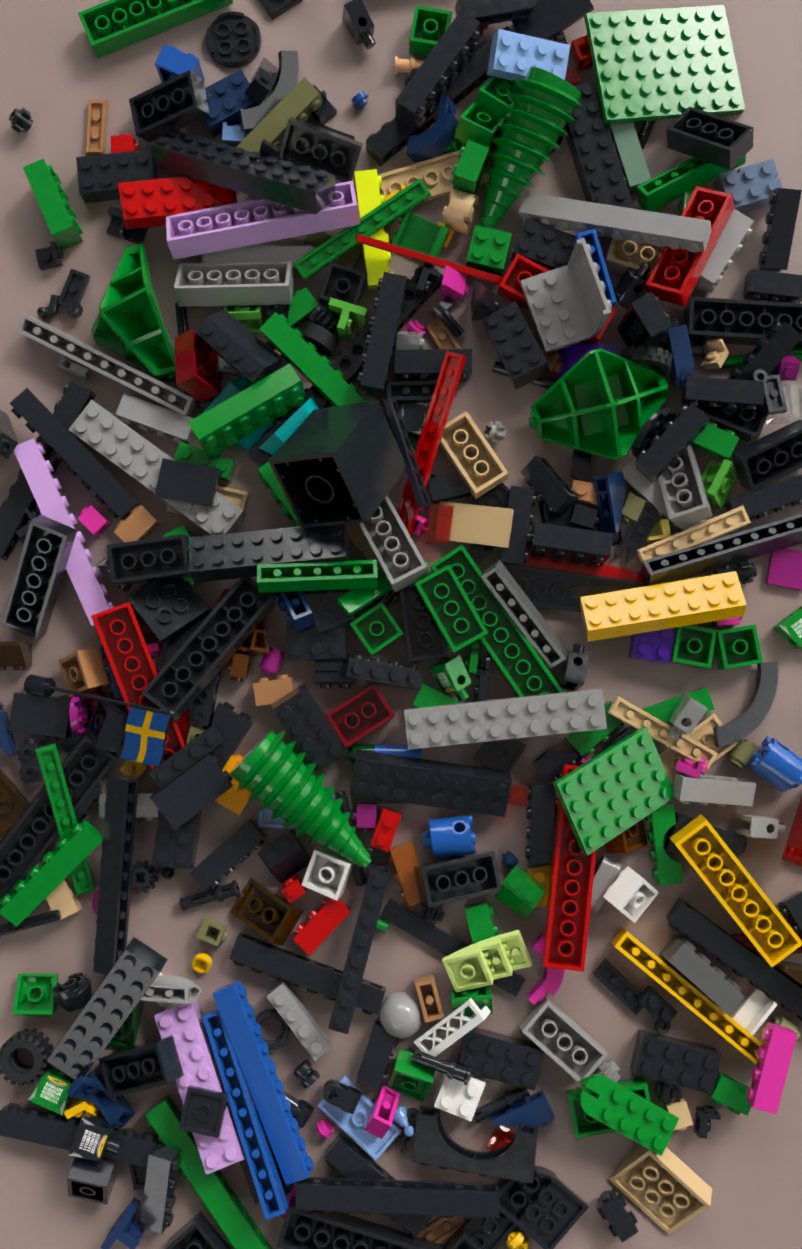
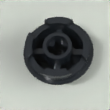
M82 972L68 976V981L62 985L57 983L52 989L54 994L53 1000L66 1012H73L83 1008L92 996L91 979L83 975Z

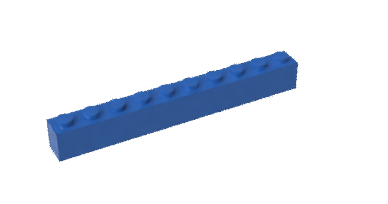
M239 980L218 988L213 993V997L285 1184L289 1185L307 1179L313 1170V1161L307 1154L305 1140L298 1131V1122L293 1118L290 1102L286 1099L283 1092V1084L277 1077L275 1063L271 1061L268 1054L269 1048L267 1043L263 1041L261 1027L256 1023L254 1009L246 997V988Z
M215 1010L205 1014L202 1018L225 1092L229 1094L228 1102L265 1220L284 1214L289 1205L262 1121L220 1012Z

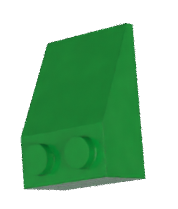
M492 76L479 89L475 101L504 115L502 109L513 107V103L509 100L508 95L518 94L519 89L512 80Z

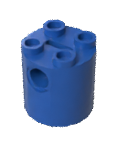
M767 736L761 743L762 747L751 758L750 768L782 793L799 787L802 784V759L775 738Z
M472 815L429 819V830L422 832L424 848L429 847L432 849L433 859L476 853Z

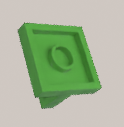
M330 297L329 311L339 320L337 326L339 339L346 341L347 337L352 335L354 325L364 328V325L368 322L367 308Z
M232 305L223 307L222 310L225 309L248 331L259 333V329L263 325V305Z
M724 459L723 463L710 460L701 477L708 501L712 502L714 508L722 510L738 479V475L732 461Z

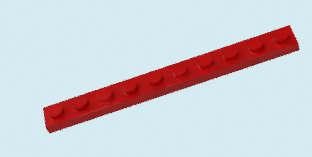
M446 351L415 452V458L425 488L466 361V356ZM407 477L397 513L411 537L419 509Z

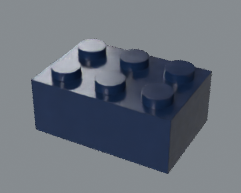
M242 69L205 88L210 115L202 119L212 137L223 132V122H227L228 126L240 124L239 110L259 105L244 94L249 82Z

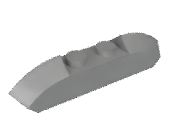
M158 975L141 998V1001L190 1004L197 1000L202 989L194 982L183 977Z

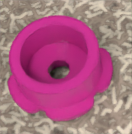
M323 1119L320 1123L317 1122V1134L322 1139H330L331 1134L334 1132L331 1123L326 1119Z

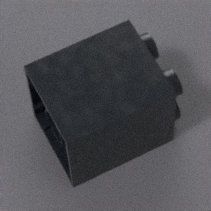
M378 400L314 409L269 459V463L302 528L367 523L407 469Z

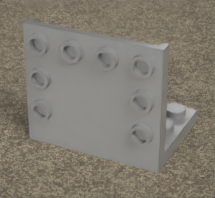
M584 238L576 240L567 265L520 281V286L545 354L599 336L611 314L612 304L609 299H606L605 285L603 281L599 280L598 266L596 262L593 263L591 247L589 244H586Z

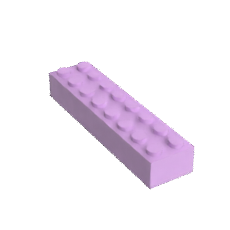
M196 1000L190 1004H179L155 1014L154 1017L161 1038L171 1035L174 1038L184 1076L175 1080L183 1105L189 1085L226 1093L198 1001ZM227 1101L219 1138L193 1133L206 1175L246 1158L233 1114Z

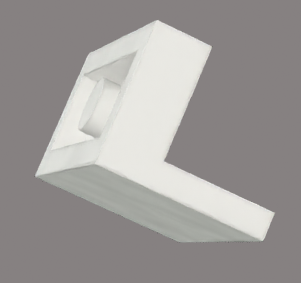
M753 988L731 1017L751 1035H754L776 1008L777 1004L762 991Z

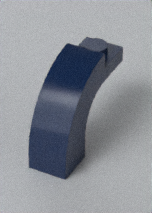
M441 96L438 117L432 128L423 134L408 137L406 154L413 162H422L435 158L453 141L458 120L454 117L456 114L455 104L448 96Z
M90 1072L86 1077L80 1076L67 1090L70 1097L84 1099L94 1104L102 1112L110 1127L123 1128L136 1114L124 1095L109 1098L104 1078Z

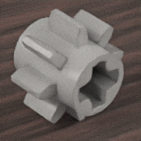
M489 421L483 428V436L487 438V442L490 444H500V441H503L506 437V427H503L500 421Z
M611 1058L608 1061L604 1059L598 1066L597 1074H602L615 1082L621 1078L618 1073L621 1068Z

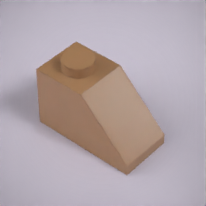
M573 480L572 490L579 497L573 504L598 510L594 483Z

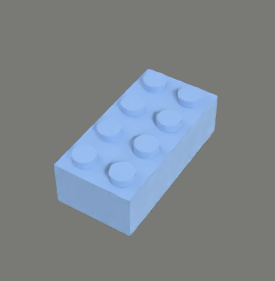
M498 29L492 36L487 75L512 81L517 79L525 80L529 68L537 67L565 80L570 45Z

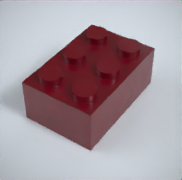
M193 328L175 337L176 385L201 403L219 395L218 355L198 338Z
M375 683L325 714L346 748L395 717V714Z

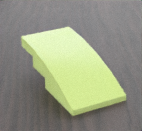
M519 930L479 941L442 959L455 992L493 985L494 979L512 976L513 970L532 966L531 958Z

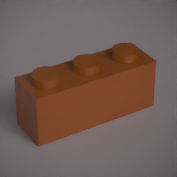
M411 840L391 847V853H388L391 865L395 864L397 872H394L397 884L401 883L403 890L400 891L403 902H408L409 906L420 903L414 867L419 866L420 863Z

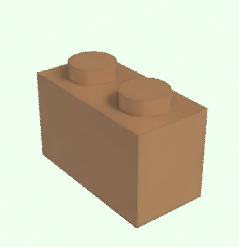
M140 505L130 511V516L126 520H122L116 525L117 529L114 533L123 542L145 540L161 523L146 508Z
M288 674L276 676L277 680L269 681V677L257 679V683H253L256 706L271 705L293 691V678H288Z
M434 974L415 978V986L425 1023L444 1018V1011Z

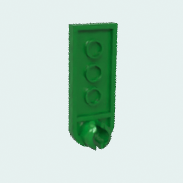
M593 1074L579 1080V1083L598 1094L596 1097L576 1086L579 1106L587 1115L662 1156L678 1123V1117L602 1074Z

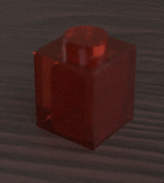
M511 784L508 804L527 806L529 787Z

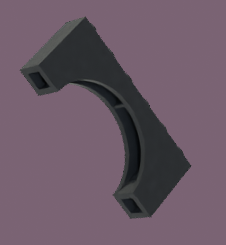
M420 1106L416 1120L413 1162H418L424 1166L434 1165L441 1169H457L463 1173H478L480 1176H495L502 1180L512 1179L524 1184L533 1183L539 1126L519 1123L515 1136L504 1147L488 1152L474 1151L459 1145L447 1134L440 1119V1109Z

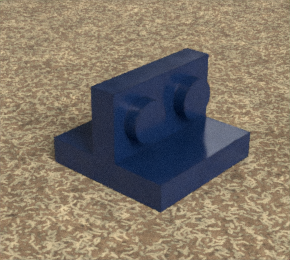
M135 1196L110 1229L101 1245L102 1249H110L116 1239L130 1249L137 1247L145 1229L140 1227L141 1219L133 1216L141 1202Z

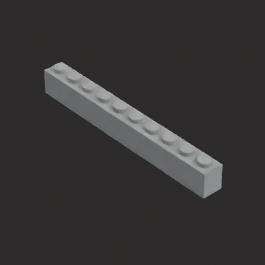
M529 192L525 193L519 209V215L523 223L526 218L550 227L559 228L562 231L571 230L580 233L595 229L598 237L608 236L616 240L626 239L635 243L644 242L650 243L653 246L662 245L672 249H686L694 253L705 252L712 232L711 221Z
M23 314L16 330L17 332L185 416L192 417L198 403L196 398L33 316Z

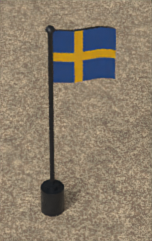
M31 674L25 679L24 689L30 694L50 697L55 691L131 707L126 722L124 747L120 758L159 767L162 763L165 753L167 729L170 719L175 716L174 710L167 711L58 688L55 685L54 679Z

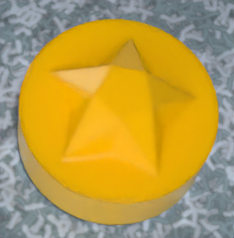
M205 953L196 954L191 963L192 968L197 973H207L212 966L211 957Z
M520 1229L512 1231L505 1244L509 1249H516L524 1240V1233Z

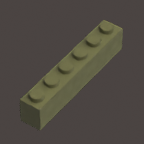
M304 77L237 147L250 152H259L261 143L265 139L280 148L288 119L294 117L306 122L308 116L313 111L318 110L323 102L320 93Z

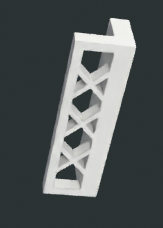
M470 998L418 1037L414 1043L420 1051L436 1057L483 1022L491 1011L486 1005L479 1009L472 998ZM468 1006L475 1013L471 1017L464 1016L465 1008ZM451 1019H459L460 1025L452 1027ZM437 1029L446 1030V1035L443 1038L437 1037ZM422 1040H432L433 1044L427 1049Z

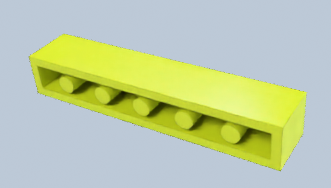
M377 169L354 171L359 217L362 218L384 203V196L380 195L379 188H382L381 176H378ZM384 228L371 236V238L389 243L388 232L385 233ZM362 244L365 273H367V289L377 290L379 278L383 279L384 272L393 273V270H389L391 252Z

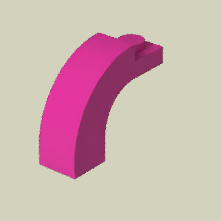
M544 931L531 943L533 949L541 957ZM545 967L543 977L526 994L528 1000L533 1005L536 1002L540 1003L546 997L547 991L554 996L561 986L564 969Z

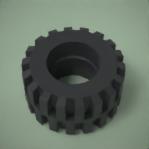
M24 1029L15 1033L1 1046L0 1074L4 1073V1079L6 1081L10 1079V1084L15 1085L18 1082V1086H23L25 1083L30 1085L34 1081L36 1082L49 1069L48 1067L51 1064L47 1062V1059L52 1053L50 1050L53 1048V1045L48 1044L50 1039L48 1036L44 1038L43 1032L36 1033L37 1029H32L31 1031ZM18 1048H26L33 1054V1066H26L19 1061L17 1056Z

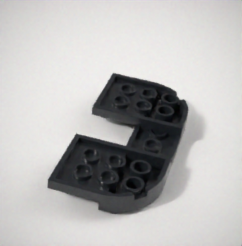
M535 1165L533 1183L524 1184L512 1179H501L498 1182L500 1190L499 1218L487 1220L483 1217L467 1219L449 1239L443 1249H498L516 1226L522 1229L543 1249H554L589 1206L565 1185L553 1171Z

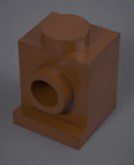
M234 653L232 656L233 661H229L228 672H230L231 680L242 682L243 678L248 679L251 656Z

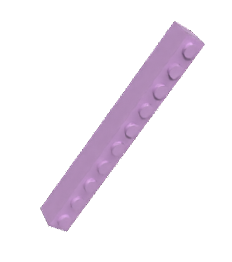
M34 438L18 444L13 451L41 514L76 529L75 524H77L73 513L69 514L67 509L69 503L65 495L61 496L59 489H61V485L58 479L52 476L51 471H54L51 462L49 460L46 461L43 454L46 451L41 442L38 443ZM81 531L76 533L66 570L91 626H94L91 615L113 608L114 605L107 600L106 595H108V591L105 585H101L98 578L101 575L97 567L92 566L90 560L93 557L89 549L85 550L83 546L85 539Z

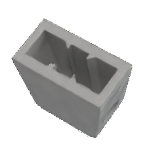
M684 694L669 720L673 727L668 735L678 741L683 732L691 734L708 708ZM686 718V721L681 723L682 719Z
M735 814L733 833L754 838L777 839L778 834L783 835L785 833V824L780 823L775 818Z

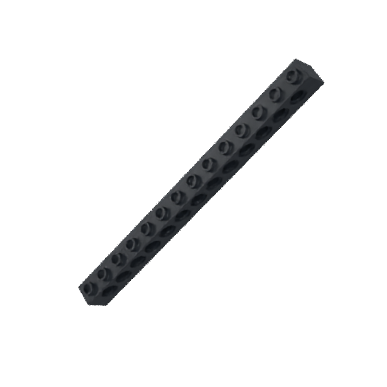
M425 263L423 266L420 265L415 270V275L411 279H407L406 296H412L414 299L404 301L399 330L442 285L443 275L441 274L440 283L431 281L428 292L424 291L423 297L415 295L416 284L419 281L423 267L434 268L428 263ZM370 320L364 325V330L360 334L354 335L351 340L352 343L348 347L341 349L338 354L339 357L335 361H330V366L335 371L339 370L345 376L344 380L348 384L359 375V371H362L363 364L361 362L363 354L355 356L353 352L361 350L363 353H367L365 344L367 334H371ZM344 363L350 365V368L347 370H343L340 367ZM313 385L309 389H304L307 400L314 395L320 409L328 408L331 405L324 396H315L318 390ZM295 407L286 415L278 417L274 423L275 426L271 430L268 429L262 435L263 439L258 444L255 443L251 446L248 456L259 467L266 464L273 456L259 449V447L300 407Z

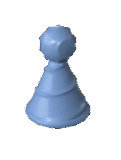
M405 1106L396 1108L393 1121L405 1128L404 1133L407 1137L413 1136L414 1128L409 1126L407 1108Z

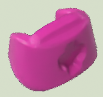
M417 516L412 533L418 537L422 536L424 531H428L426 526L429 520Z

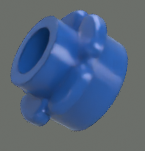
M364 91L356 94L351 99L354 103L353 106H358L359 109L364 107L368 103L367 98L369 95H366Z

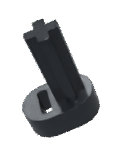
M447 295L430 312L436 319L439 317L458 338L465 331L447 311L454 303Z

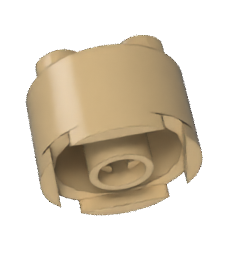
M452 189L449 195V205L444 207L442 217L445 218L443 224H445V227L468 234L477 215L475 206L479 207V196L458 189Z

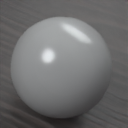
M396 992L389 995L383 1001L379 1018L382 1027L390 1035L396 1038H407L415 1034L421 1027L423 1013L420 1002L415 996L407 992Z

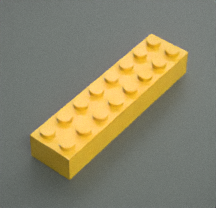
M736 571L580 597V610L588 642L743 617L746 609V601Z
M700 814L670 837L674 845L771 967H774L802 945L801 939L705 817Z

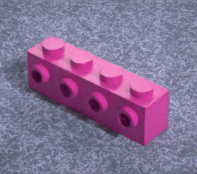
M767 1022L766 1027L763 1028L762 1045L758 1048L756 1055L758 1059L757 1064L751 1073V1087H748L746 1092L747 1102L753 1108L777 1115L797 1038V1033L790 1028Z

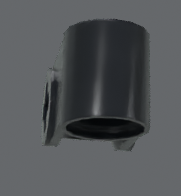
M330 1079L326 1081L323 1086L324 1100L347 1113H354L362 1093L358 1089L347 1086L337 1080ZM332 1088L335 1089V1092L329 1094V1091H331Z

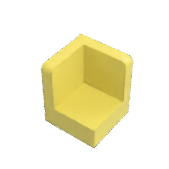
M669 519L658 521L644 543L657 542L671 536Z

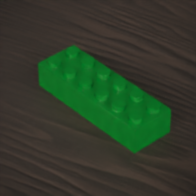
M288 364L194 418L188 424L204 452L210 458L218 455L225 448L235 445L242 438L252 435L261 427L269 425L271 421L278 417L286 415L295 407H300L307 401V397L300 378L292 366Z

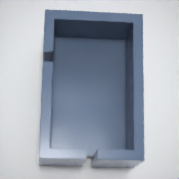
M774 159L739 168L737 172L735 169L721 173L714 182L716 191L733 195L734 209L741 213L771 205L769 204L771 192L776 188H783L780 178L776 179L778 171Z

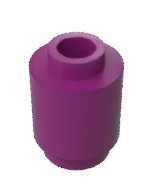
M270 646L269 654L264 655L259 667L263 668L261 672L270 676L273 673L277 674L284 659V652Z

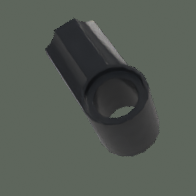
M283 1090L286 1099L290 1102L293 1118L297 1120L298 1127L303 1128L313 1113L314 1107L307 1101L298 1100Z

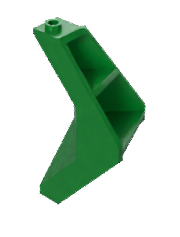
M142 243L124 248L99 305V314L91 329L94 341L163 382L167 380L176 381L175 351L165 327L151 282L146 250Z
M601 348L592 350L583 356L530 406L531 417L528 418L531 429L534 428L539 439L611 460L624 458L631 450L634 439L641 427L667 401L668 384L660 372Z

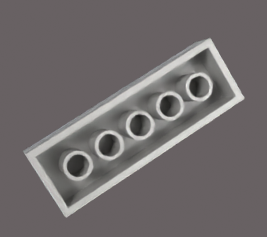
M292 261L179 264L174 285L178 306L209 307L292 304L294 287Z
M387 495L367 523L357 524L395 593L429 576L423 558Z

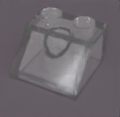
M790 380L781 381L788 410L785 413L768 415L766 418L767 425L793 423L797 420H802V384Z

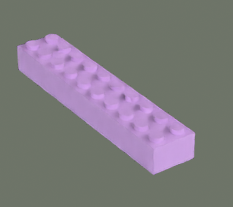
M353 181L335 184V198L317 214L260 198L166 216L167 243L173 260L361 224Z

